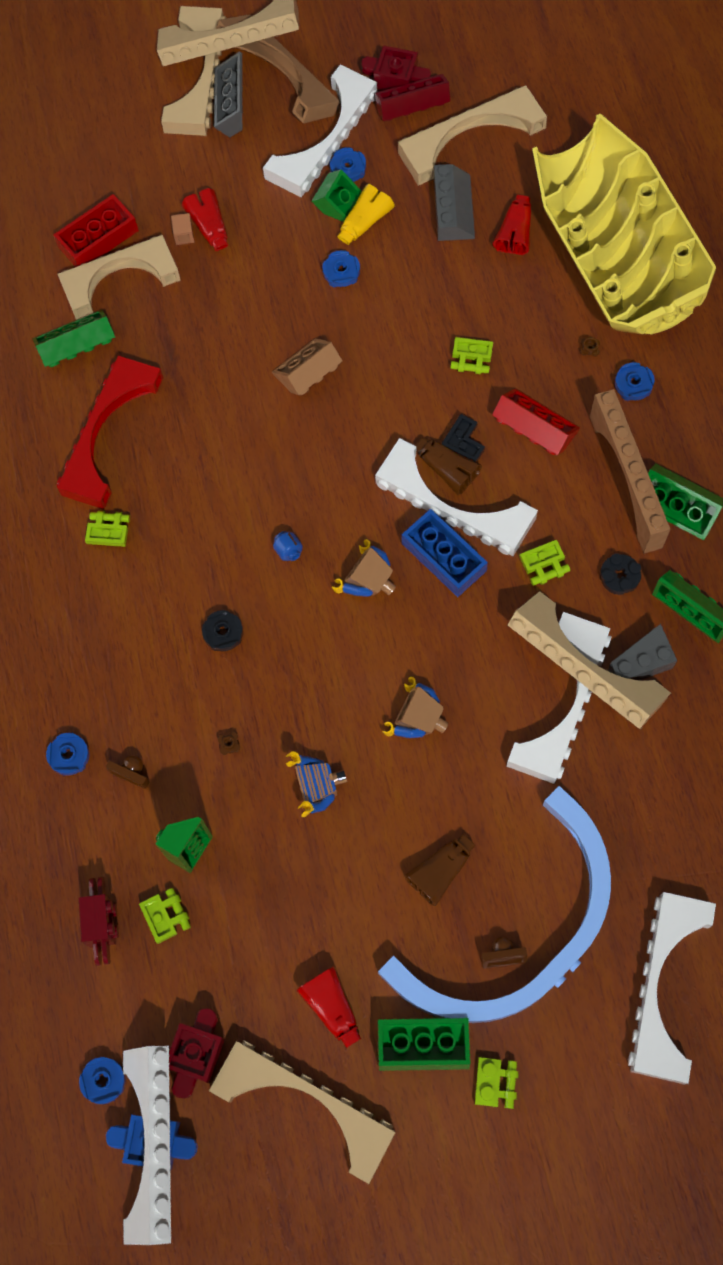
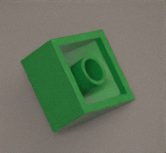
M341 169L327 174L312 202L323 214L344 222L362 191Z

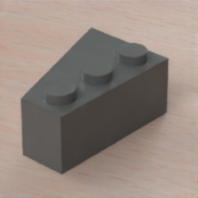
M661 624L612 661L608 672L632 680H642L673 669L677 659Z

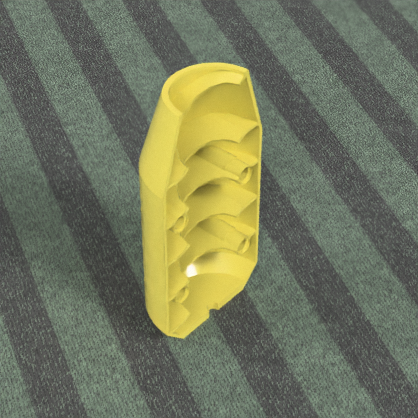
M601 114L596 115V121L589 134L571 149L555 155H544L538 151L537 147L533 148L544 210L613 329L636 334L659 333L685 320L693 313V309L696 306H700L703 303L715 274L716 266L650 157L643 149Z

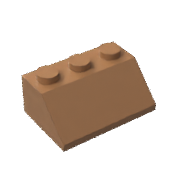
M315 338L272 371V373L291 393L303 395L309 390L311 385L322 381L325 374L336 370L342 359L332 342Z

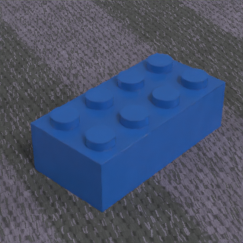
M432 509L428 510L402 534V545L457 597L487 571L488 562Z

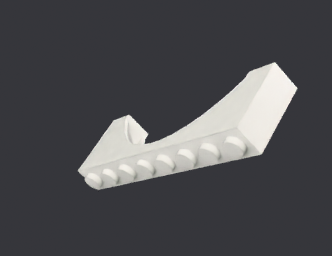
M340 65L331 76L332 90L336 91L341 103L340 117L333 131L322 142L306 151L286 156L272 155L263 167L264 178L299 197L308 192L312 182L320 176L323 167L329 164L331 156L339 150L342 141L348 138L350 130L358 124L361 115L365 114L370 103L376 100L375 93L378 92L377 82Z
M399 438L375 475L377 486L382 490L393 492L399 499L410 501L416 508H423L427 511L432 509L448 525L452 527L457 526L469 536L474 535L484 544L498 548L501 553L514 556L535 522L538 510L521 501L517 506L492 513L466 512L445 504L432 494L423 482L415 462L416 446Z
M563 612L559 625L564 635L582 655L594 664L601 666L605 654H602V650L604 647L608 648L612 636L608 635L610 628ZM577 680L575 702L566 718L553 730L537 739L521 744L515 742L507 762V767L552 784L555 783L556 778L561 779L565 769L561 764L563 759L568 760L572 749L568 747L570 740L575 741L579 730L575 728L577 721H582L585 713L582 706L584 702H589L592 691H589L586 686Z
M663 892L660 897H656L654 910L657 911L656 919H652L650 932H654L652 941L649 940L647 946V954H650L649 963L645 962L643 970L646 981L645 985H641L639 998H643L642 1005L637 1008L636 1020L639 1021L638 1029H634L632 1035V1043H635L634 1052H630L628 1066H631L630 1072L680 1084L689 1083L692 1060L686 1059L680 1053L664 1028L657 1004V984L663 963L675 945L690 933L701 928L709 929L713 926L715 903Z
M146 1046L123 1051V1074H126L130 1079L138 1097L143 1118L145 1140L144 1165L139 1191L127 1219H124V1244L128 1245L171 1243L169 1046Z

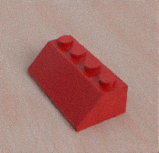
M516 388L501 396L492 414L499 423L509 425L513 428L514 432L527 436L532 443L540 444L552 455L562 453L580 430L579 426Z

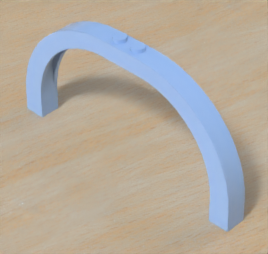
M560 786L547 797L543 806L569 830L577 841L586 861L590 882L588 907L575 936L529 984L510 995L488 1001H464L442 995L421 983L393 956L378 971V974L407 1002L439 1018H468L469 1023L500 1020L530 1007L541 999L553 986L558 988L566 980L563 975L569 969L573 972L582 963L578 959L594 941L606 916L611 892V873L606 848L595 824L585 810Z

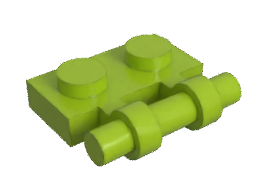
M455 337L452 358H459L460 360L459 362L452 361L451 369H456L458 372L472 371L480 375L481 373L489 374L490 366L482 365V363L491 362L493 342ZM466 359L477 361V363L470 364L465 363Z
M105 511L90 512V520H96V523H88L86 544L126 547L128 527L121 524L122 522L129 523L130 515L123 514L122 512H115V514L105 513ZM105 521L114 522L113 524H104Z
M557 540L521 553L519 556L527 574L535 571L537 575L530 578L533 586L539 583L541 585L545 584L547 580L563 577L565 573L570 572L568 564L561 566L559 563L565 559V556ZM552 565L553 570L544 573L542 568Z
M173 888L166 891L168 899L164 901L157 894L139 903L157 944L177 935L174 926L178 924L181 925L183 931L191 928L188 921L189 916L187 912H184L180 904V896L176 895ZM172 906L176 916L170 919L166 909Z
M479 1057L475 1105L498 1107V1098H504V1108L514 1109V1100H517L515 1083L519 1071H516V1061H508V1069L503 1070L501 1069V1060ZM500 1077H507L506 1091L499 1090Z

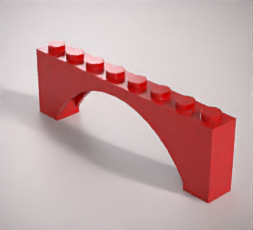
M118 356L116 361L112 363L110 374L103 382L101 394H98L96 397L94 409L88 414V422L81 429L80 439L73 446V454L70 460H67L65 471L57 481V489L61 496L105 509L112 492L109 485L103 483L95 467L94 447L96 438L104 422L116 409L139 396L149 393L157 394L163 380L160 368Z

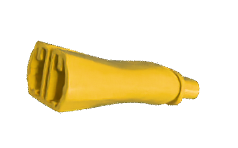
M367 184L340 228L341 232L337 236L338 239L347 245L352 241H356L375 222L394 208L395 205L391 197L384 192L378 194L376 187Z

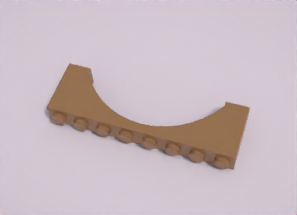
M249 14L221 19L218 21L216 29L237 24L252 16ZM274 37L236 47L267 60L289 78L298 96L292 113L303 123L334 116L339 100Z
M615 390L595 394L590 419L595 432L601 433L612 446L624 472L634 508L637 539L643 554L662 549L670 527Z

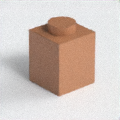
M181 213L171 216L176 245L194 243L190 214Z

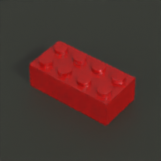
M112 194L53 235L58 248L75 267H78L83 263H88L102 257L139 230L135 217Z

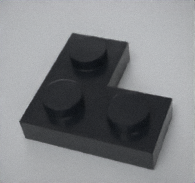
M460 414L442 442V445L478 462L485 451V446L470 439L478 426V422Z

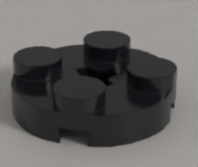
M618 553L613 554L605 560L601 567L600 578L603 586L609 592L617 595L634 591L641 580L640 564L630 556ZM616 571H623L626 577L618 578Z
M220 610L207 617L205 624L202 626V635L206 644L212 650L228 651L241 643L243 626L239 617L231 614L229 611ZM224 626V629H228L225 635L217 633L220 631V627Z

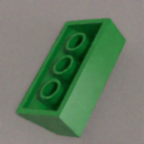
M99 310L37 336L32 340L44 366L54 367L65 358L67 360L73 359L79 352H89L95 349L94 346L98 344L106 345L112 342V338H115L107 316L102 310Z
M655 463L648 472V475L667 521L705 540L723 508V498Z
M669 570L660 577L652 595L715 642L719 643L723 638V608L717 605L713 598L702 594L698 587L684 581V578L676 572L674 573Z
M195 817L169 824L165 829H161L156 836L157 842L155 845L170 862L191 873L213 836L200 817Z
M469 1019L378 1020L379 1071L470 1069Z

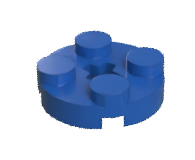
M353 148L339 149L330 160V171L334 172L342 169L353 182L365 176V156L360 151H353ZM345 163H349V165H352V166H351V167H345Z
M335 251L324 261L323 275L330 286L345 287L358 281L360 263L355 255L353 257L347 251ZM339 266H343V268L346 269L344 271H338Z
M636 362L627 363L620 368L616 375L615 388L626 401L641 400L651 394L655 382L654 375L647 366L645 368ZM632 378H634L635 381L639 380L637 385L631 383Z
M74 733L58 735L57 739L52 743L50 742L47 747V762L55 772L61 775H74L82 772L89 760L87 744ZM67 749H70L71 753H73L69 759L63 756Z
M99 1057L87 1063L80 1075L79 1086L83 1096L91 1102L108 1104L116 1100L123 1093L126 1078L125 1074H123L122 1066L116 1060ZM101 1074L104 1077H108L105 1087H102L101 1084L97 1085V1080L100 1079Z

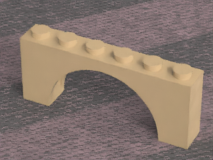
M163 235L152 237L150 240L134 244L126 249L118 250L110 255L99 257L94 261L83 263L78 267L59 273L58 277L76 320L94 313L92 309L93 292L98 283L114 271L125 268L142 269L156 276L163 287L180 281L178 269Z

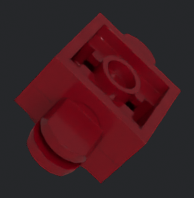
M383 45L379 58L366 56L362 60V73L374 76V81L377 82V89L381 90L391 89L431 77L430 69L418 67V52Z
M98 877L97 883L95 878H90V896L78 898L81 942L90 948L93 947L96 966L102 964V957L104 964L107 965L111 962L110 945H115L116 938H119L118 925H115L114 916H117V905L106 896L104 877Z
M201 1009L197 1013L193 1027L179 1023L169 1051V1070L177 1072L171 1090L174 1096L178 1098H189L193 1094L197 1080L210 1083L225 1039L214 1035L218 1016L211 1009Z

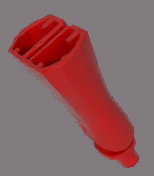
M211 188L201 190L199 192L201 202H199L196 194L185 197L181 206L186 213L190 214V218L207 242L214 247L215 251L228 247L226 228L216 192Z
M517 195L516 199L512 201L492 243L497 251L517 255H525L529 252L530 197Z
M334 966L296 990L321 1019L327 1029L338 1038V1041L342 1040L346 1048L362 1039L357 1032L358 1026Z

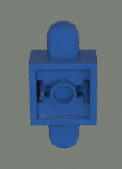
M131 1115L129 1127L115 1125L107 1131L106 1142L112 1148L124 1150L122 1163L143 1166L145 1149L142 1116ZM170 1121V1170H172L174 1158L189 1160L196 1155L198 1145L194 1138L178 1135L180 1122Z

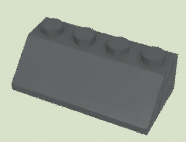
M238 52L215 68L214 128L228 137H232L242 130L241 52Z
M453 164L434 165L438 241L475 239L470 174Z

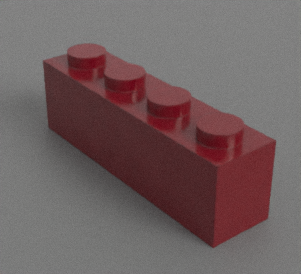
M443 74L377 92L375 93L377 113L383 121H390L396 117L410 115L413 112L425 111L434 106H442L444 103L450 102L449 82Z

